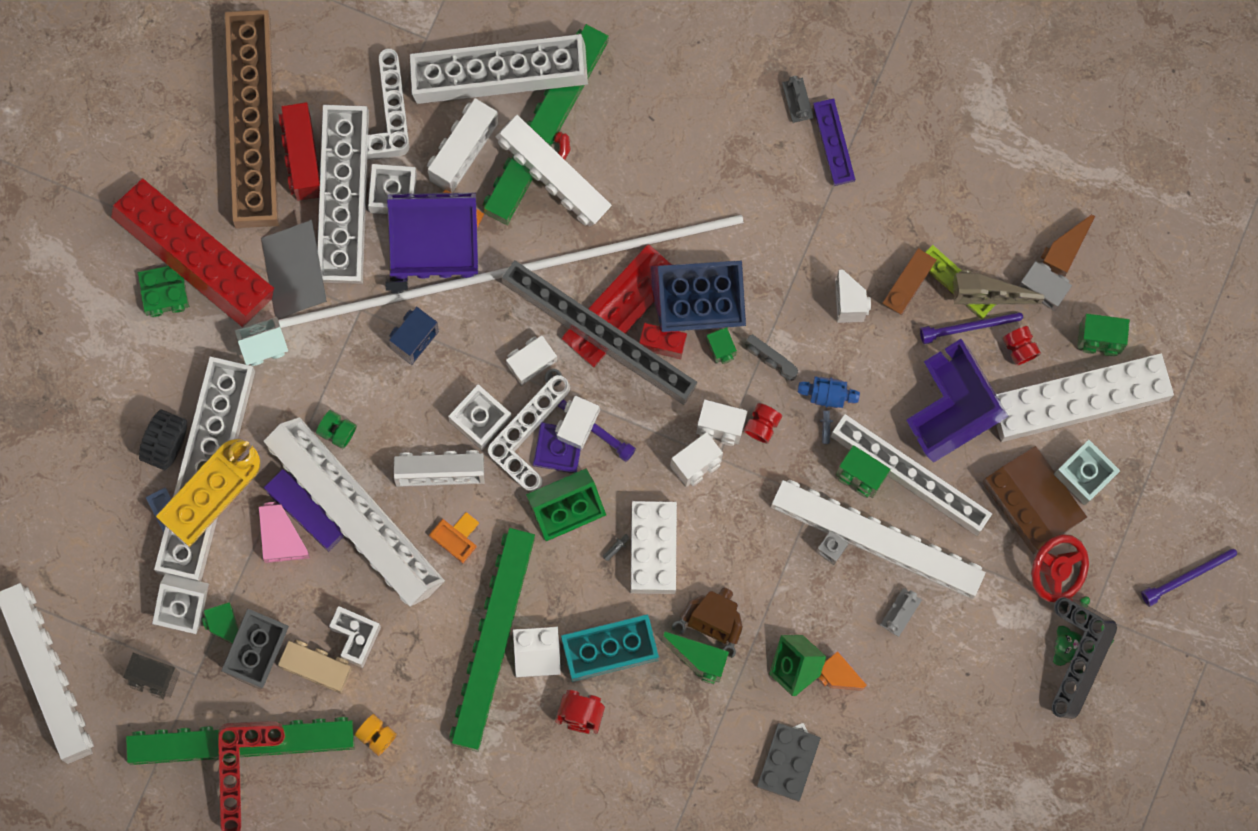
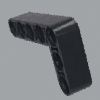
M1062 597L1055 602V613L1085 632L1054 698L1052 712L1060 718L1074 719L1080 714L1115 637L1117 624L1113 619L1079 600Z

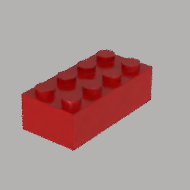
M308 103L281 106L282 113L278 114L282 133H285L281 136L285 154L288 153V155H284L288 174L292 175L288 176L291 195H295L297 201L320 198V174Z

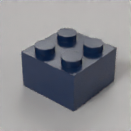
M417 306L413 311L410 309L405 314L403 324L400 327L396 326L389 335L391 350L410 365L414 364L439 333L438 322Z

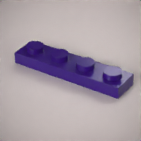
M835 99L813 103L833 185L838 186L855 182L856 179Z

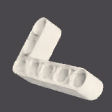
M385 49L379 55L388 133L368 135L367 160L403 156L409 150L400 64L397 53L392 49ZM393 58L395 61L390 65H386L384 60ZM394 78L397 80V83L394 85L386 84L388 79ZM392 99L400 101L396 106H391L388 103ZM398 119L402 121V124L394 127L391 125L392 121ZM397 140L405 142L400 148L393 145ZM375 143L383 144L380 150L372 149Z
M557 375L552 377L494 439L488 448L490 457L523 488L531 492L542 486V478L515 453V450L569 393L570 384L563 376ZM557 381L565 383V388L561 392L554 390V384ZM543 397L550 399V404L546 408L539 407V401ZM533 413L535 416L534 422L529 425L525 424V415ZM514 429L519 430V438L515 441L510 440V431ZM497 446H503L505 449L504 454L501 457H496L494 449ZM515 460L520 461V469L517 472H512L510 470L511 462ZM531 475L536 476L537 483L533 487H528L526 485L527 477Z

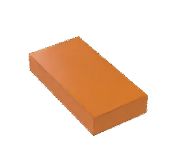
M444 519L429 534L432 540L462 564L465 563L477 548L473 542Z

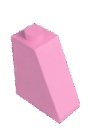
M277 502L264 503L263 507H259L264 562L310 559L305 545L282 505H277Z

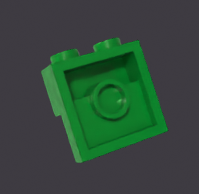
M166 266L138 272L146 316L159 317L168 311L180 313L185 311V308L190 307L185 280L171 267Z

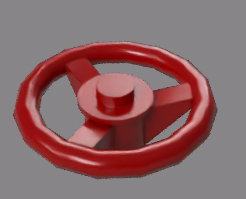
M1058 535L1049 539L1040 547L1033 560L1031 570L1032 584L1039 597L1047 602H1056L1062 597L1072 598L1081 589L1089 569L1088 552L1082 541L1073 535ZM1061 543H1069L1077 549L1074 552L1058 555L1048 553L1054 546ZM1080 561L1079 574L1074 584L1067 591L1062 592V582L1070 576L1072 565ZM1040 572L1044 574L1051 593L1043 588Z

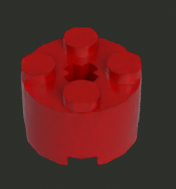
M567 690L566 694L562 696L555 722L558 725L564 722L568 724L569 730L589 734L590 730H593V733L598 734L605 706L601 703V698L588 695L587 698L580 696V693L577 691Z

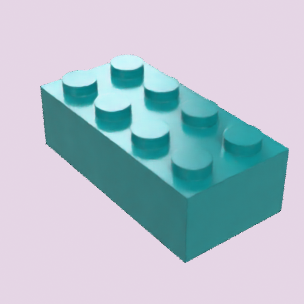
M648 614L561 635L572 682L659 661Z

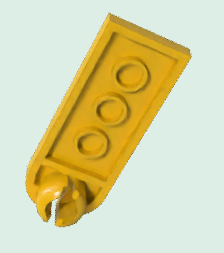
M241 439L225 442L158 513L156 518L190 547L257 475L260 469V457L256 449L248 441ZM249 448V453L244 457V459L242 461H238V459Z

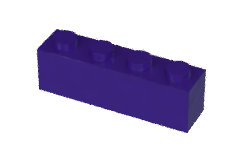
M282 469L264 487L266 493L279 505H282L283 509L326 551L329 552L344 537L340 530L341 528L327 517L326 511L312 500L311 494L297 483V479L291 472L286 473Z

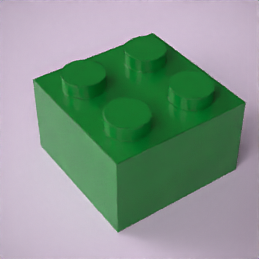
M1086 313L1079 325L1077 349H1083V352L1088 354H1094L1096 351L1104 352L1106 356L1121 354L1128 345L1130 319Z
M853 445L839 466L836 475L839 477L838 480L844 485L849 486L851 484L857 488V493L861 496L873 499L891 469Z

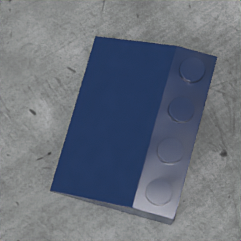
M742 260L651 266L652 291L661 332L746 326Z

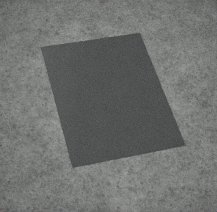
M312 220L261 238L269 284L274 287L272 301L275 317L279 319L327 302Z

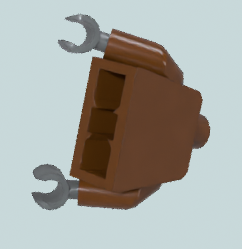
M722 588L719 594L709 591L706 596L701 595L689 601L680 615V621L674 622L672 629L674 630L677 624H682L683 629L679 634H684L686 631L685 624L688 622L687 626L724 644L728 641V645L724 646L722 650L732 648L731 658H733L736 654L734 646L738 644L743 629L741 615L737 612L738 604L731 600L733 592L728 588Z

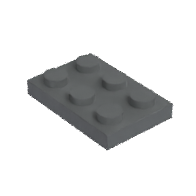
M778 723L757 788L800 802L821 737Z

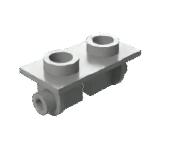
M903 588L880 626L899 637L922 599L917 597L914 591H908Z

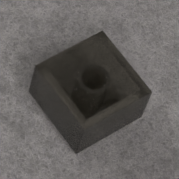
M132 653L123 678L128 682L127 685L131 689L143 692L146 689L149 690L148 693L151 696L164 700L165 696L171 698L180 672L173 666Z

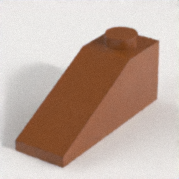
M1091 214L1055 240L1050 248L1045 247L1040 258L1044 260V264L1051 268L1052 272L1064 277L1066 276L1095 218L1094 215Z
M918 248L883 304L903 315L937 259Z

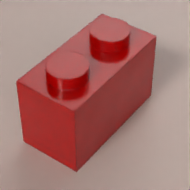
M644 323L639 343L655 354L681 360L687 333L680 331L661 332L660 326Z

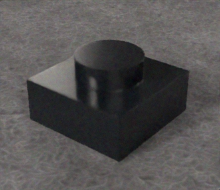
M386 276V291H391L394 294L403 293L404 290H408V278L396 279L395 276Z

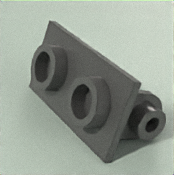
M792 76L789 78V81L782 82L792 122L796 123L813 119L803 77L797 78V76Z

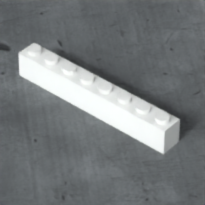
M846 414L832 432L831 438L849 450L855 445L891 469L888 474L890 478L976 536H978L991 517V512Z

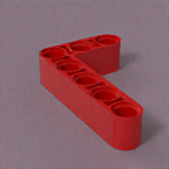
M279 722L226 723L220 727L218 731L220 823L222 831H241L239 747L276 746L281 744L285 738L283 726ZM271 729H278L281 732L277 738L269 737L268 733ZM248 730H255L258 733L254 739H248L245 734ZM225 731L234 732V738L231 740L224 739L222 735ZM226 753H232L236 758L232 762H226L223 760V756ZM228 775L236 778L235 783L230 785L226 784L223 780ZM227 798H234L237 803L232 807H228L224 804V801ZM228 820H234L237 822V826L233 829H228L225 827V823Z

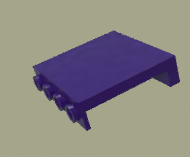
M476 192L388 194L390 276H395L396 279H405L408 276H417V278L425 279L429 278L430 275H439L440 278L461 275V277L470 278L478 274Z

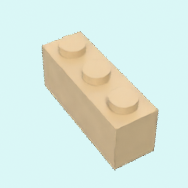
M295 640L294 643L288 641L278 664L280 669L342 694L352 671L351 666H348L349 662L340 657H336L335 660L327 657V652L318 648L312 651L307 648L308 645L299 640Z

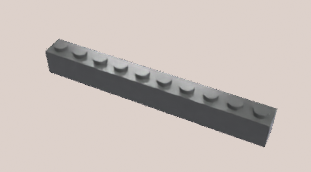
M516 260L513 261L503 275V285L681 404L685 405L696 389L697 381Z

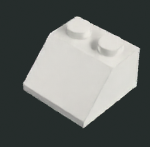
M838 270L835 279L837 323L864 322L866 315H869V310H871V299L866 296V290L844 270Z
M558 627L513 630L516 678L561 675Z

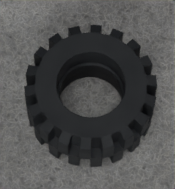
M160 409L152 417L143 435L139 448V460L164 471L167 470L175 461L182 447L187 431V420Z

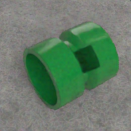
M330 409L321 420L316 434L325 440L332 439V444L343 450L352 439L357 425L348 419L341 420V415ZM335 425H338L335 432H332Z

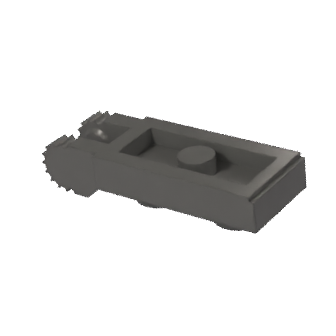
M753 334L748 337L745 345L751 354L763 357L765 359L764 362L772 369L776 367L780 369L781 376L786 378V380L792 381L796 379L798 367L794 366L793 363Z

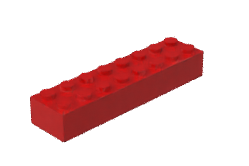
M142 178L113 205L111 216L113 220L242 328L272 300L274 292L272 285L145 179Z

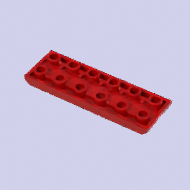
M650 244L647 245L588 309L626 334L655 303L652 291L651 266L672 264ZM571 329L561 339L593 368L607 355Z

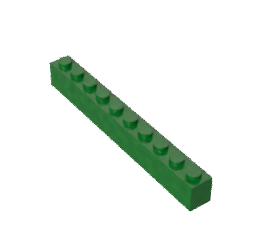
M586 24L583 30H578L576 35L581 34L585 43L587 79H589L609 42V35ZM585 85L546 89L544 101L537 104L534 110L536 115L533 121L529 120L527 122V125L550 147L554 142L556 133L561 130ZM514 157L507 158L503 166L505 171L502 177L498 176L493 184L495 189L492 195L488 194L482 205L484 206L485 215L507 226L534 179L529 173L530 169L525 165H520Z
M509 528L508 533L503 534L501 546H504L502 555L498 554L495 567H498L497 576L492 575L489 586L493 591L491 597H486L484 610H487L485 619L481 618L478 627L481 636L479 640L475 639L472 650L473 653H476L474 662L469 661L466 674L470 675L469 681L463 684L461 696H464L462 705L458 704L455 713V717L458 718L457 726H452L449 739L453 740V746L479 752L533 549L535 534Z
M337 717L335 722H326V719H313L312 723L303 724V720L290 721V725H282L285 738L279 745L239 747L240 758L355 750L354 723L352 720L348 721V717ZM207 726L200 727V731L192 732L191 728L177 729V733H168V730H155V734L146 735L145 731L132 732V736H126L127 763L129 765L219 759V730H213V727ZM271 729L268 736L277 738L281 732L278 729ZM229 730L225 731L222 735L226 740H231L235 736L234 732ZM248 730L245 734L248 739H254L258 735L255 730ZM226 753L223 759L236 758V756L232 753Z

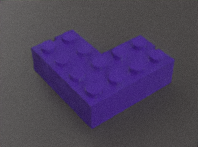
M962 339L945 348L946 353L952 358L951 361L941 351L924 361L943 397L906 419L914 435L918 438L917 440L924 453L933 463L1009 417L970 348Z

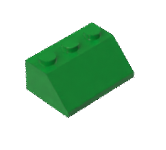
M587 468L526 494L533 515L546 542L606 516L595 482Z

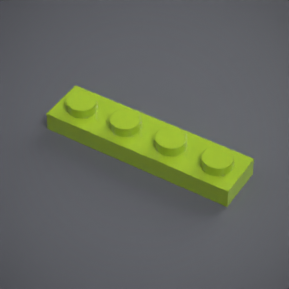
M932 245L925 253L937 259L929 273L954 294L953 278L956 273L962 270ZM997 304L965 305L983 320Z

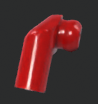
M557 132L554 137L555 142L559 143L557 153L565 160L571 151L570 137L566 133Z

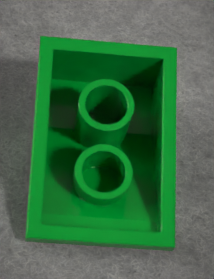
M664 632L662 642L697 676L702 677L701 681L712 685L715 682H720L729 651Z

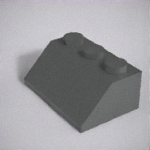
M247 609L221 671L238 681L257 689H263L289 626Z

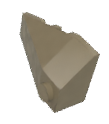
M969 270L959 271L953 278L954 304H1041L1044 300L1043 294L978 273H972Z

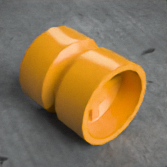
M372 714L360 726L354 736L364 744L369 743V749L377 756H380L394 741L397 733L388 726L383 727V721ZM379 733L381 736L376 740L374 737Z

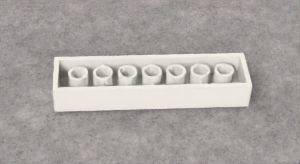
M581 34L410 54L412 95L417 104L588 84L586 49Z
M323 105L318 256L323 283L363 284L369 109L367 106Z
M1162 353L996 394L1009 416L997 423L996 426L1001 442L1169 401L1174 396Z
M19 583L0 591V607L62 761L69 764L93 754L91 748L94 747L90 735H87L82 728L86 726L81 713L79 714L75 710L74 706H77V701L74 694L67 690L66 686L69 685L66 674L61 669L59 670L58 665L61 664L57 652H54L50 647L53 642L49 632H46L45 628L41 625L45 622L41 612L33 605L37 603L32 590L30 591L28 587L25 588Z

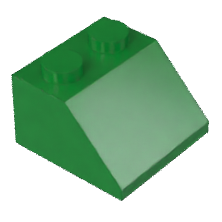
M781 635L769 675L791 696H797L820 677L826 655L804 635Z

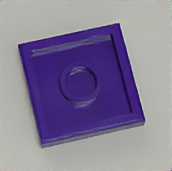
M541 422L533 466L576 473L581 449L558 440V433L555 432L557 425Z

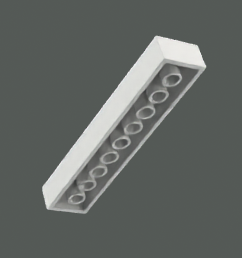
M214 357L209 358L174 496L225 442L238 439L255 375L253 366ZM218 517L190 547L170 529L165 527L154 569L156 573L160 575H165L166 573L201 582Z
M300 417L280 423L264 440L270 453L279 458L283 467L295 476L297 483L311 494L312 500L326 511L327 517L341 528L340 530L345 537L350 538L355 544L357 551L365 555L370 561L372 568L381 573L387 585L396 590L400 599L405 604L412 606L429 598L445 581Z

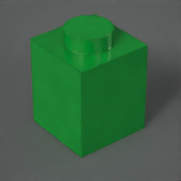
M727 327L706 336V342L715 363L721 362L726 364L734 360L737 350Z

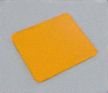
M466 512L455 524L454 528L465 537H468L479 525V522Z

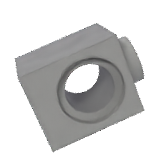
M830 531L816 553L835 565L849 543Z

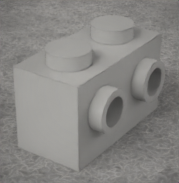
M1035 261L1019 287L1043 294L1044 300L1042 303L1056 311L1072 285L1069 284V280L1062 275L1057 276L1051 272V268L1046 264H1039Z

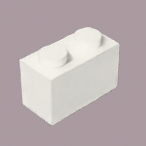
M542 335L539 338L536 336L525 343L526 347L520 351L515 349L507 356L506 365L521 386L557 362V355Z
M575 396L573 401H568L564 411L567 414L564 421L560 420L558 422L555 432L558 433V440L582 450L598 417L600 407Z

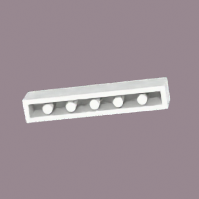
M518 115L514 116L495 136L498 139V144L505 150L509 149L514 154V159L520 165H525L529 168L531 176L536 180H541L546 185L545 188L550 194L557 195L562 200L561 204L566 209L573 210L578 215L577 219L583 225H588L589 227L594 225L612 206Z

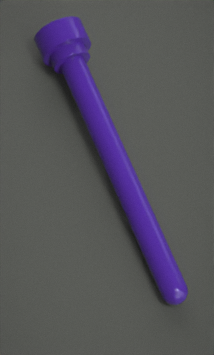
M1018 312L937 329L934 327L930 328V326L920 327V337L923 345L933 343V340H936L937 337L1021 321L1023 314Z
M563 399L557 406L565 411L568 402ZM594 423L591 431L615 448L619 458L627 462L636 451V448L630 443H621Z
M1230 549L1158 588L1148 587L1141 591L1144 602L1148 607L1158 603L1160 596L1236 557L1237 550Z

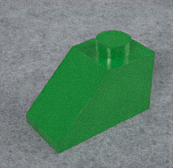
M230 602L204 610L205 617H202L205 630L209 629L212 635L233 644L239 628Z

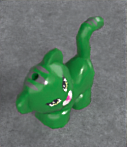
M1087 596L1079 599V601L1086 605L1090 604V598ZM1058 626L1053 663L1057 666H1063L1071 663L1082 636L1077 632L1071 631L1066 626Z

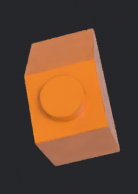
M838 651L825 662L821 675L817 678L823 686L828 685L833 689L862 691L867 686Z

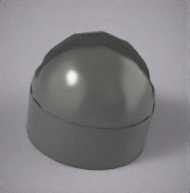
M558 369L548 370L545 374L546 383L553 377V372H556V376H563ZM557 381L554 386H558L562 381Z

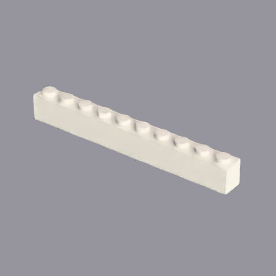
M782 481L771 505L772 509L827 534L832 531L849 544L970 599H974L986 573L982 571L981 566L972 562L970 564L964 563L958 555L942 553V549L933 544L927 546L921 543V539L916 536L909 535L907 537L901 534V530L896 527L889 526L887 528L881 525V521L869 516L865 518L860 515V511L854 508H843L840 506V502L828 498L826 500L819 497L820 493L812 489L806 491L799 488L800 484L795 481Z

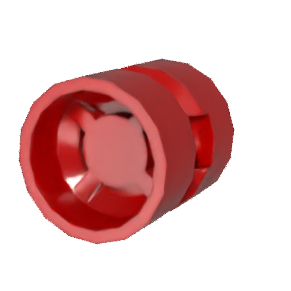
M1028 326L1018 328L1002 338L1007 349L1012 350L1011 358L1015 366L1027 363L1041 355L1037 343L1031 341L1033 335Z
M757 403L752 413L754 418L748 420L743 431L753 439L768 444L774 434L773 428H777L783 416L772 407Z

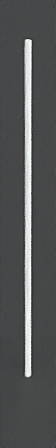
M737 215L522 265L531 271L741 224L744 223L742 215ZM508 268L477 274L470 278H460L411 289L403 293L389 294L283 318L278 321L280 327L283 328L502 278Z

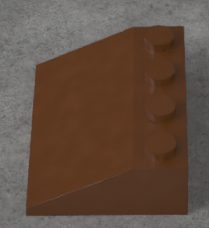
M1036 446L1002 466L982 482L1033 555L1049 539L1065 534L1087 518L1065 485L1054 475L1055 471Z

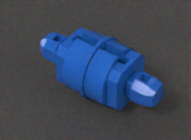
M814 377L813 384L810 382H799L798 393L806 396L811 395L810 403H815V405L825 406L826 408H843L845 401H848L847 403L859 402L860 392L853 389L847 390V382L833 379L832 377Z

